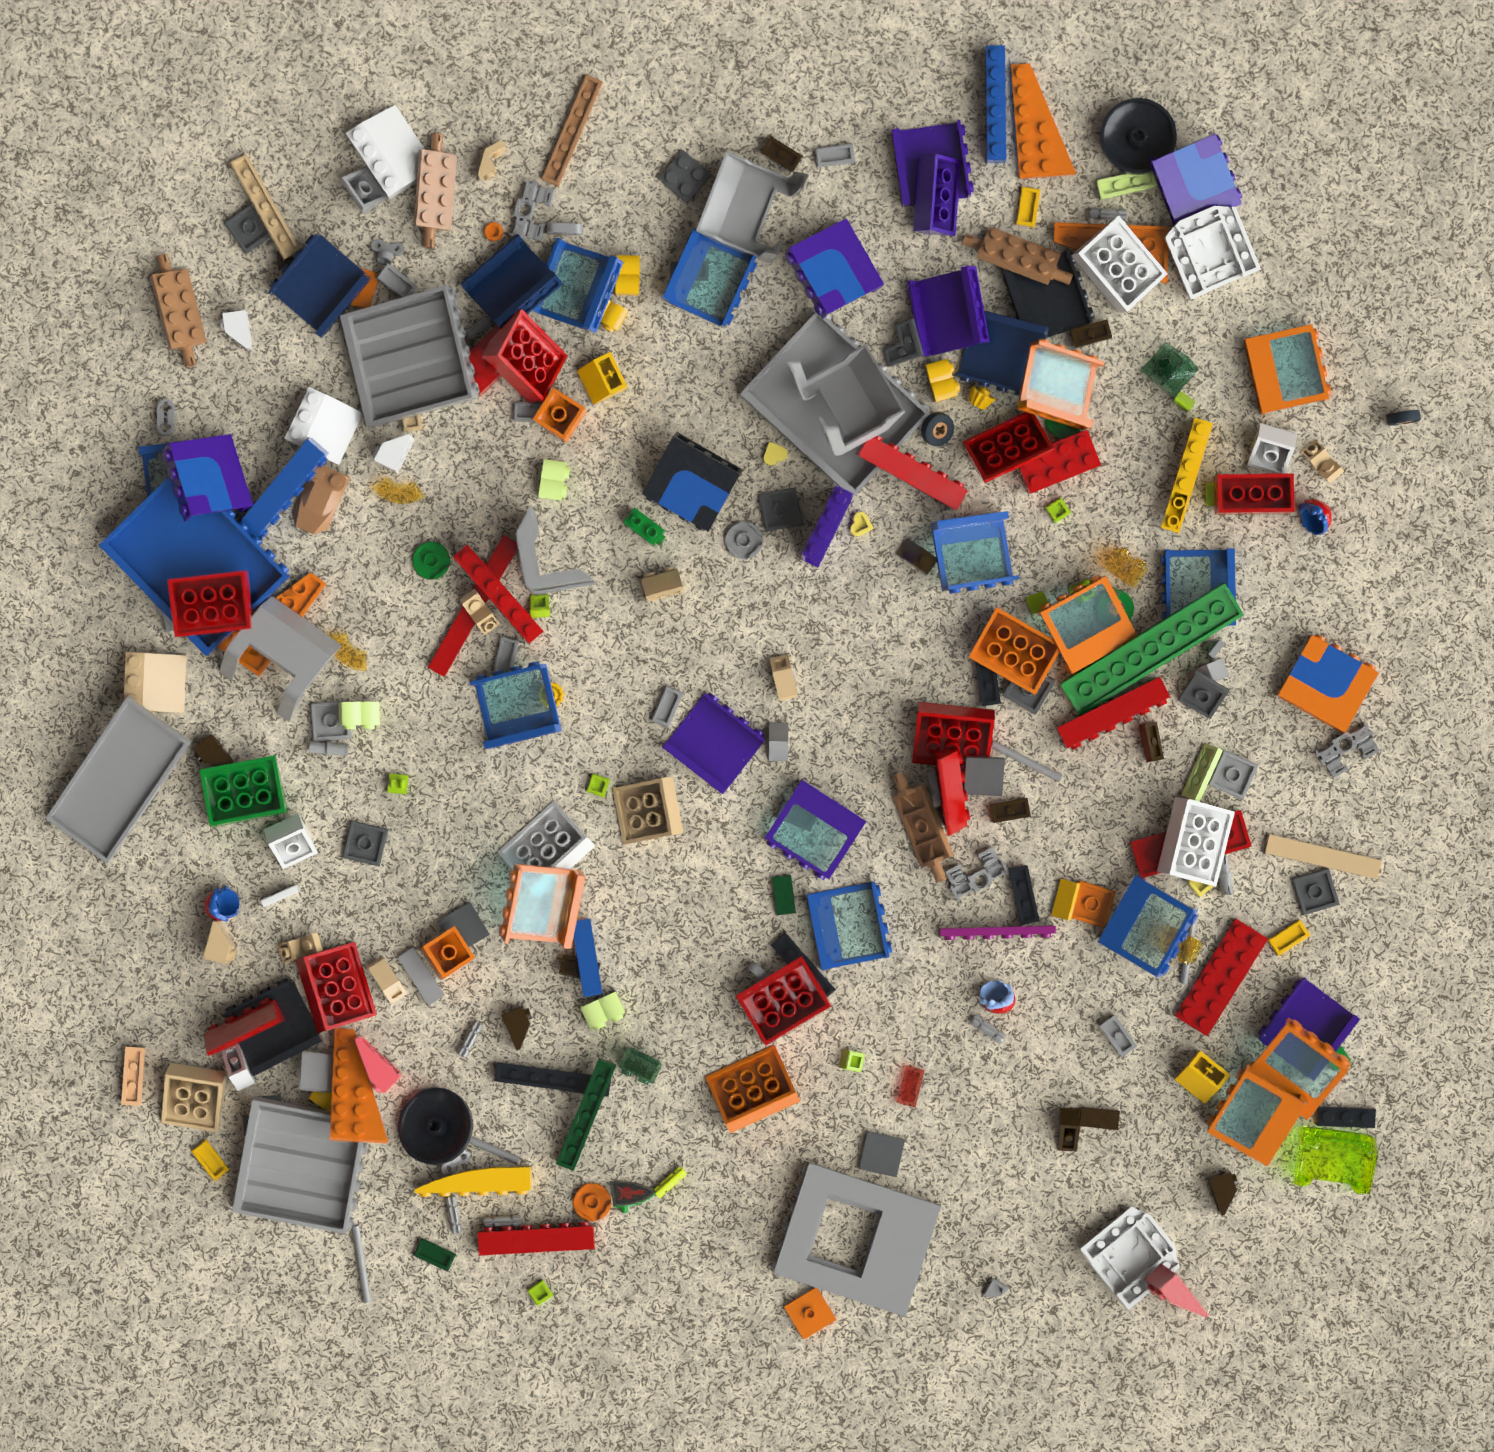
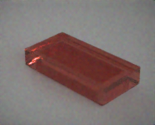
M906 1065L897 1103L916 1107L925 1070Z

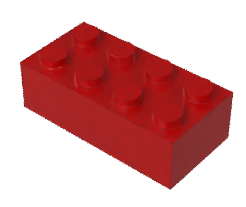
M497 325L470 350L469 360L475 370L473 377L474 381L478 384V395L480 397L502 377L482 357L489 341L500 330Z
M1087 429L1052 442L1055 451L1018 468L1028 494L1101 466Z
M1294 473L1215 475L1214 515L1291 514L1295 512Z

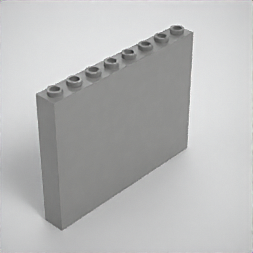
M815 312L740 393V396L837 486L853 493L851 498L853 499L880 468L855 455L859 446L839 456L833 453L818 417L823 419L827 427H838L841 437L845 436L821 393L808 400L802 399L795 387L786 363L799 361L807 379L841 361L848 353L859 348L860 344L853 337L848 338L844 334L846 331L839 324L834 325L830 321L832 318L829 315L822 319ZM879 362L880 369L905 409V412L887 431L878 436L883 438L881 442L887 445L890 442L900 448L920 427L924 419L931 414L929 412L930 408L922 401L919 403L915 399L916 395L907 388L905 390L901 387L902 382L894 375L892 377L886 373L888 371L887 368Z

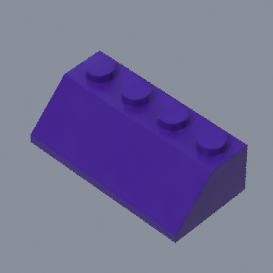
M939 154L919 155L913 222L914 232L928 235L956 236L961 160Z

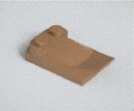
M318 466L314 471L316 473L314 478L310 482L306 481L304 490L301 492L292 513L294 526L314 535L328 530L350 480V477L326 466L321 468Z

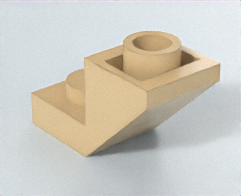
M502 140L484 150L478 172L480 181H489L495 177L494 173L497 170L490 158L494 157L496 159L504 154L506 147Z
M1313 440L1300 451L1317 473L1329 484L1344 472L1342 467L1329 456L1327 450L1316 440Z
M475 589L460 599V602L484 635L500 625Z
M789 655L770 658L779 701L798 697Z
M318 932L277 945L283 963L323 951Z
M381 957L367 967L391 1004L408 994L384 957Z

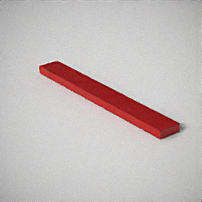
M505 535L501 538L486 565L499 581L519 548L516 541ZM475 584L472 590L475 589L485 604H487L489 599ZM464 606L461 608L428 666L429 669L443 677L448 673L475 625L474 620Z

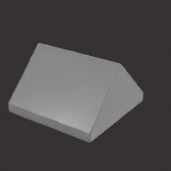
M368 167L340 179L363 214H366L388 199V196Z

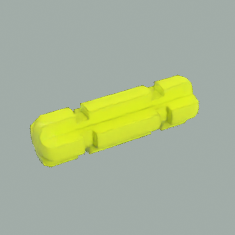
M682 1167L674 1170V1174L671 1173L660 1183V1186L657 1185L653 1189L656 1191L655 1195L658 1198L664 1196L666 1190L668 1192L679 1182V1179L682 1180L687 1175Z

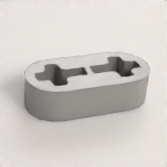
M547 223V234L583 235V225L575 223Z
M168 399L161 400L157 405V430L163 436H170L175 431V405ZM165 403H168V406L171 407V410L167 411V416H165L164 410H161ZM165 419H167L168 425L171 426V429H168L167 432L161 429V426L165 424Z
M753 960L746 967L760 980L770 976Z

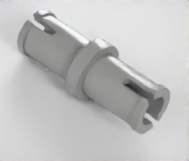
M310 741L309 753L326 754V756L331 754L348 756L349 744L332 743V741H327V743Z
M1229 856L1223 857L1218 877L1220 879L1221 896L1234 894L1231 881L1233 875L1230 873L1228 860Z

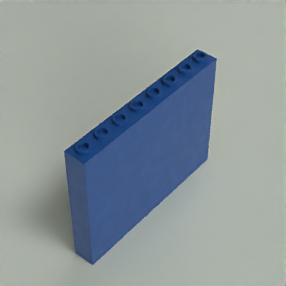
M169 477L99 544L107 555L172 622L168 588L169 579L248 570L252 614L291 576L288 573V567L282 562L279 564L274 559L276 555L269 548L265 550L261 545L263 543L261 539L255 534L252 536L248 532L249 527L242 520L240 522L237 521L233 510L196 515L184 522L183 517L179 513V504L173 494V484ZM234 631L187 637L205 656H209Z

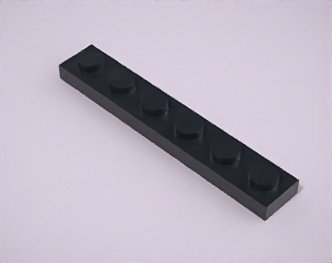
M497 1062L494 1081L584 1094L591 1075ZM611 1081L604 1095L605 1097H609Z

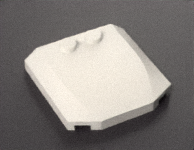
M1212 206L1178 221L1164 237L1189 300L1261 269L1236 207Z
M1129 1207L1079 1248L1083 1257L1127 1310L1149 1293V1290L1146 1288L1148 1284L1144 1278L1156 1267L1162 1264L1173 1272L1180 1268L1177 1261L1176 1248L1151 1215L1134 1207Z

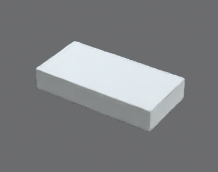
M293 885L262 899L263 907H267L300 892L299 886Z

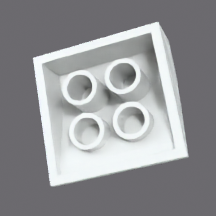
M309 387L285 436V440L301 447L307 439L313 438L329 452L326 458L339 465L363 413Z

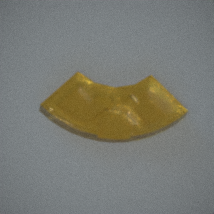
M387 477L372 488L380 497L396 504H411L426 497L415 481L400 485L392 482Z
M347 633L328 634L329 637L342 645L335 654L339 661L352 669L367 671V652L354 648L349 642Z

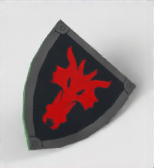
M610 1181L613 1208L621 1207V1213H627L629 1206L642 1204L656 1194V1191L640 1183Z

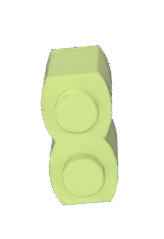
M544 459L539 498L562 501V497L566 498L567 486H564L565 478L569 479L570 467H567V462Z
M379 702L338 703L339 726H344V729H356V726H363V729H374V725H380Z
M613 992L581 1007L589 1028L594 1027L595 1030L606 1026L605 1022L610 1019L613 1022L622 1019V1014L625 1013L617 992Z

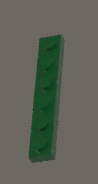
M598 1058L556 1162L557 1165L574 1171L615 1071L616 1064Z

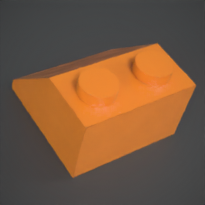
M552 388L532 420L552 435L567 443L587 413V410L568 396Z
M455 926L419 948L440 980L475 959V956Z

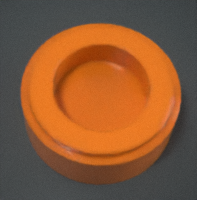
M490 222L484 228V235L489 241L496 242L502 238L503 228L497 222Z

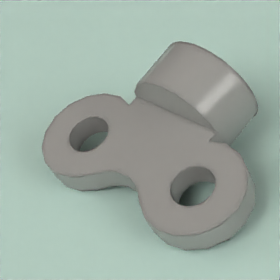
M376 239L371 243L372 251L378 253L377 261L383 265L387 263L391 265L393 256H400L404 252V246L399 242L386 244L384 241Z
M465 1149L462 1153L466 1155L465 1158H461L460 1155L453 1161L442 1164V1173L447 1176L455 1172L458 1164L467 1163L470 1160L469 1151ZM447 1166L451 1167L450 1170H445Z

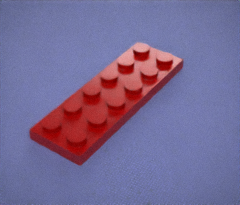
M1241 810L1234 812L1224 855L1252 847ZM1167 831L1130 842L1141 877L1146 878L1161 873L1157 872Z
M1235 918L1174 1016L1208 1037L1268 938Z

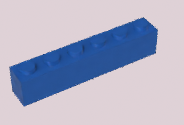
M1005 45L985 47L986 163H1006Z
M309 438L304 442L243 517L242 521L249 527L248 532L252 536L255 534L262 540L269 531L267 529L269 526H274L280 519L279 514L282 510L286 511L291 506V499L294 496H299L304 490L302 486L305 482H310L316 475L314 471L318 466L321 468L328 459L326 457L329 452L313 438Z

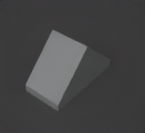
M1222 658L1187 673L1189 680L1196 670L1214 681L1229 676Z
M769 722V761H788V723Z

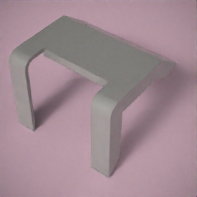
M726 151L696 231L716 243L751 257L754 255L756 259L770 263L778 256L784 240H780L773 247H768L757 241L775 193L777 191L787 196L795 197L804 189L809 174L794 172L790 177H786Z
M866 344L848 353L841 361L807 379L799 361L786 362L795 387L802 399L808 400L821 393L845 436L841 437L838 427H827L823 419L818 417L826 440L836 456L842 455L887 431L905 412Z
M530 506L516 532L524 582L533 594L540 595L597 585L591 581L594 580L592 577L580 569L540 575L534 545L539 534L536 513L532 506Z
M271 596L251 617L252 629L241 630L229 644L219 673L232 681L239 659L250 645L294 677L284 691L277 711L278 715L290 722L298 710L304 692L326 664L331 661L342 645Z

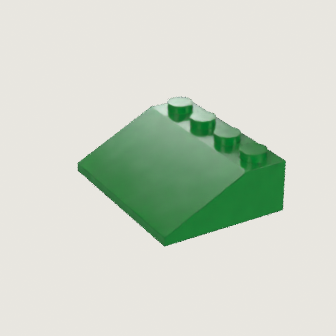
M275 755L199 770L209 826L212 828L288 813Z

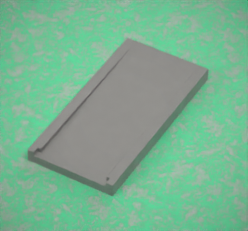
M131 695L126 697L46 817L48 821L106 863H109L192 742L190 738L183 736L135 701V698Z

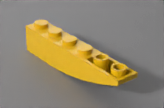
M1198 418L1192 420L1161 524L1163 529L1180 533L1213 426L1211 422Z
M531 1166L489 1167L459 1172L417 1187L415 1193H419L420 1197L431 1196V1193H439V1196H450L452 1192H458V1196H468L469 1192H477V1195H489V1192H496V1195H507L508 1191H516V1194H527V1191H531Z

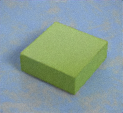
M1061 497L1045 507L1055 524L1071 514V511Z
M592 773L586 792L605 797L610 779Z
M543 1279L527 1290L537 1306L553 1296V1293Z

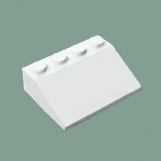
M396 105L365 120L346 133L390 200L417 182L419 150L424 149V147Z
M1120 216L1113 219L1071 255L1120 314L1128 312L1167 275V272Z
M1175 797L1157 872L1216 886L1234 812L1190 799Z
M553 801L498 851V854L512 870L514 864L570 869L595 845L561 807ZM522 872L521 880L537 897H540L556 882V875Z

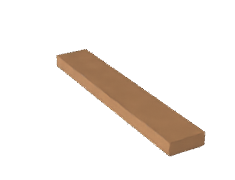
M585 74L541 180L559 187L603 81Z

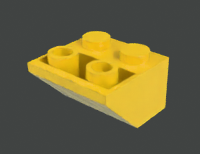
M611 352L592 360L577 370L593 405L628 389Z
M1197 1050L1174 1080L1205 1104L1230 1077V1074L1202 1051Z

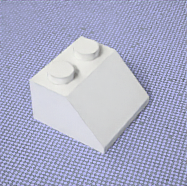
M1260 423L1247 466L1274 474L1285 473L1295 449L1297 434Z
M407 434L382 443L381 447L377 446L374 451V461L398 474L415 439Z
M299 813L264 829L268 844L283 869L318 853Z

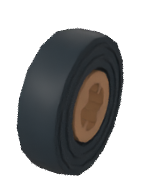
M1408 410L1386 415L1388 426H1395L1420 421L1421 415L1419 410Z
M942 412L929 414L921 426L922 438L932 446L946 444L954 433L953 420L949 415Z

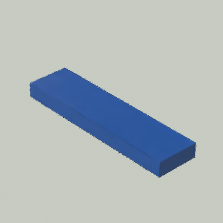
M577 920L573 937L583 997L600 995L603 992L591 920Z

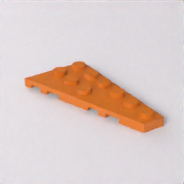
M1030 63L1011 65L1019 179L1076 175Z
M1054 222L1053 243L1077 251L1107 224ZM1127 225L1167 272V275L1160 281L1167 285L1168 246L1164 237L1169 232V226Z
M310 572L288 590L278 595L276 599L301 617H304L327 583ZM235 630L218 648L225 652L241 630ZM250 645L239 659L240 664L258 677L262 675L271 662Z
M335 1028L329 1140L388 1144L373 1089L355 1042L357 1038L354 1029Z

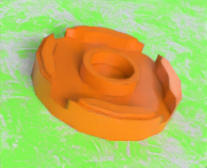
M588 1183L576 1191L573 1198V1206L580 1218L586 1221H597L603 1219L608 1214L611 1208V1197L604 1186L597 1183Z

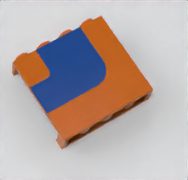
M1318 634L1315 636L1310 635L1301 655L1276 696L1339 732L1345 733L1379 672L1375 671L1376 667L1372 664L1359 662V657L1352 653L1345 654L1340 646L1334 643L1329 645L1325 642L1326 639Z

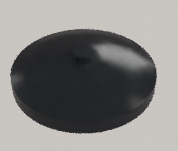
M1132 98L1118 103L1108 112L1100 130L1101 149L1106 159L1118 170L1132 175L1152 173L1148 159L1153 156L1159 158L1173 152L1177 141V130L1170 113L1162 105L1145 98Z
M439 1087L424 1089L413 1095L404 1105L398 1121V1135L404 1150L415 1160L428 1165L446 1164L459 1157L467 1148L473 1133V1117L468 1104L457 1093Z

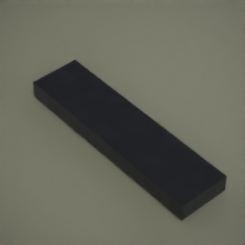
M786 933L782 934L771 944L787 964L802 956L828 997L836 990Z

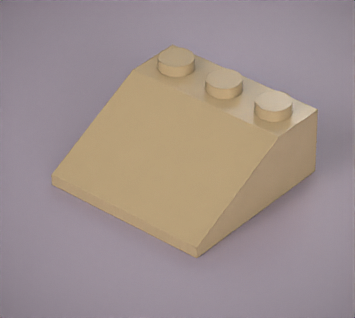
M126 652L124 700L131 695L135 698V701L150 712L184 713L186 656Z
M673 777L659 778L612 788L623 845L683 833Z
M170 1062L165 1074L161 1123L218 1132L226 1089L227 1072Z

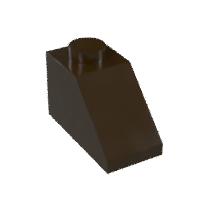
M908 538L896 553L925 576L929 574L937 563L934 555Z
M210 734L193 748L195 750L194 756L200 763L202 761L213 765L235 763L213 734Z
M524 1006L501 1015L516 1051L522 1048L531 1025L530 1019H533L529 1008L525 1009Z
M1060 1108L1058 1151H1077L1080 1132V1109Z
M1230 1171L1207 1178L1221 1216L1226 1214L1237 1192L1236 1185H1239L1236 1175L1231 1174Z

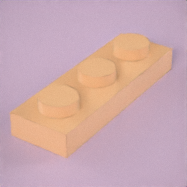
M125 1047L121 1105H142L146 1048Z

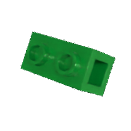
M635 507L623 522L624 525L653 547L656 544L660 545L666 538L664 536L665 530Z

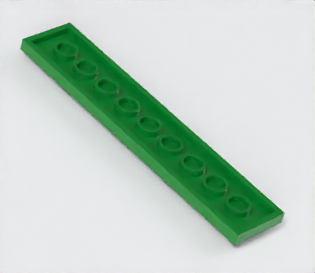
M1225 582L1128 640L1114 651L1060 682V685L1081 716L1244 616V613Z

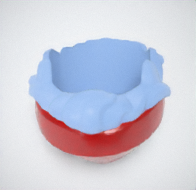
M994 980L984 984L980 989L979 1002L991 1013L1003 1014L1010 1011L1015 1005V994L1009 984H1005L1000 980Z

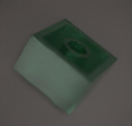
M1165 342L1140 371L1164 392L1174 398L1196 374L1199 368L1189 356Z
M628 1046L619 1068L622 1069L621 1073L629 1077L633 1074L639 1077V1082L649 1085V1083H654L663 1062Z

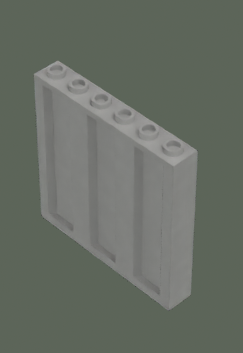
M444 285L340 315L366 427L373 428L478 399L479 387L473 377L475 370L469 360L470 349L465 343L464 337H466V333L460 323L461 312L455 302L457 295L451 286Z
M255 1096L251 1104L232 1212L346 1234L348 1228L352 1229L354 1217H351V1212L356 1209L357 1199L354 1196L355 1191L358 1192L361 1180L357 1179L358 1174L363 1171L364 1162L361 1161L362 1154L366 1153L367 1143L329 1140L331 1111Z

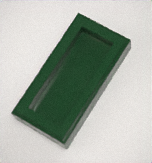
M791 875L772 877L777 915L796 913Z
M421 1238L413 1256L448 1272L456 1253Z

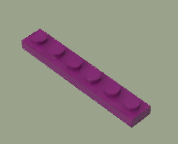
M1056 926L939 928V936H944V940H955V936H963V940L975 939L974 936L982 935V939H994V935H1001V939L1013 938V935L1021 934V938H1032V934H1040V938H1049L1051 934H1056Z

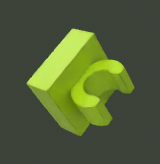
M389 774L387 793L407 795L409 775Z

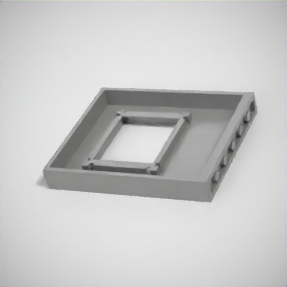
M811 1162L808 1163V1166L804 1165L801 1176L804 1177L802 1184L798 1183L795 1195H798L796 1203L792 1202L789 1213L792 1214L790 1221L786 1220L783 1231L786 1232L784 1239L780 1238L777 1250H780L778 1258L774 1257L771 1268L774 1269L773 1274L906 1317L941 1205ZM828 1198L878 1214L861 1271L810 1255Z

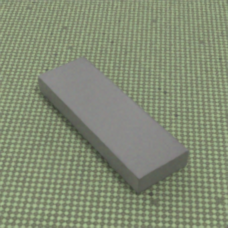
M414 947L397 957L428 1006L445 995Z

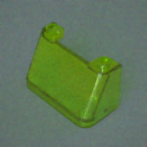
M1309 1126L1301 1127L1297 1141L1293 1185L1306 1187L1312 1184V1179L1347 1183L1350 1184L1351 1189L1356 1194H1370L1378 1159L1376 1139L1364 1133Z

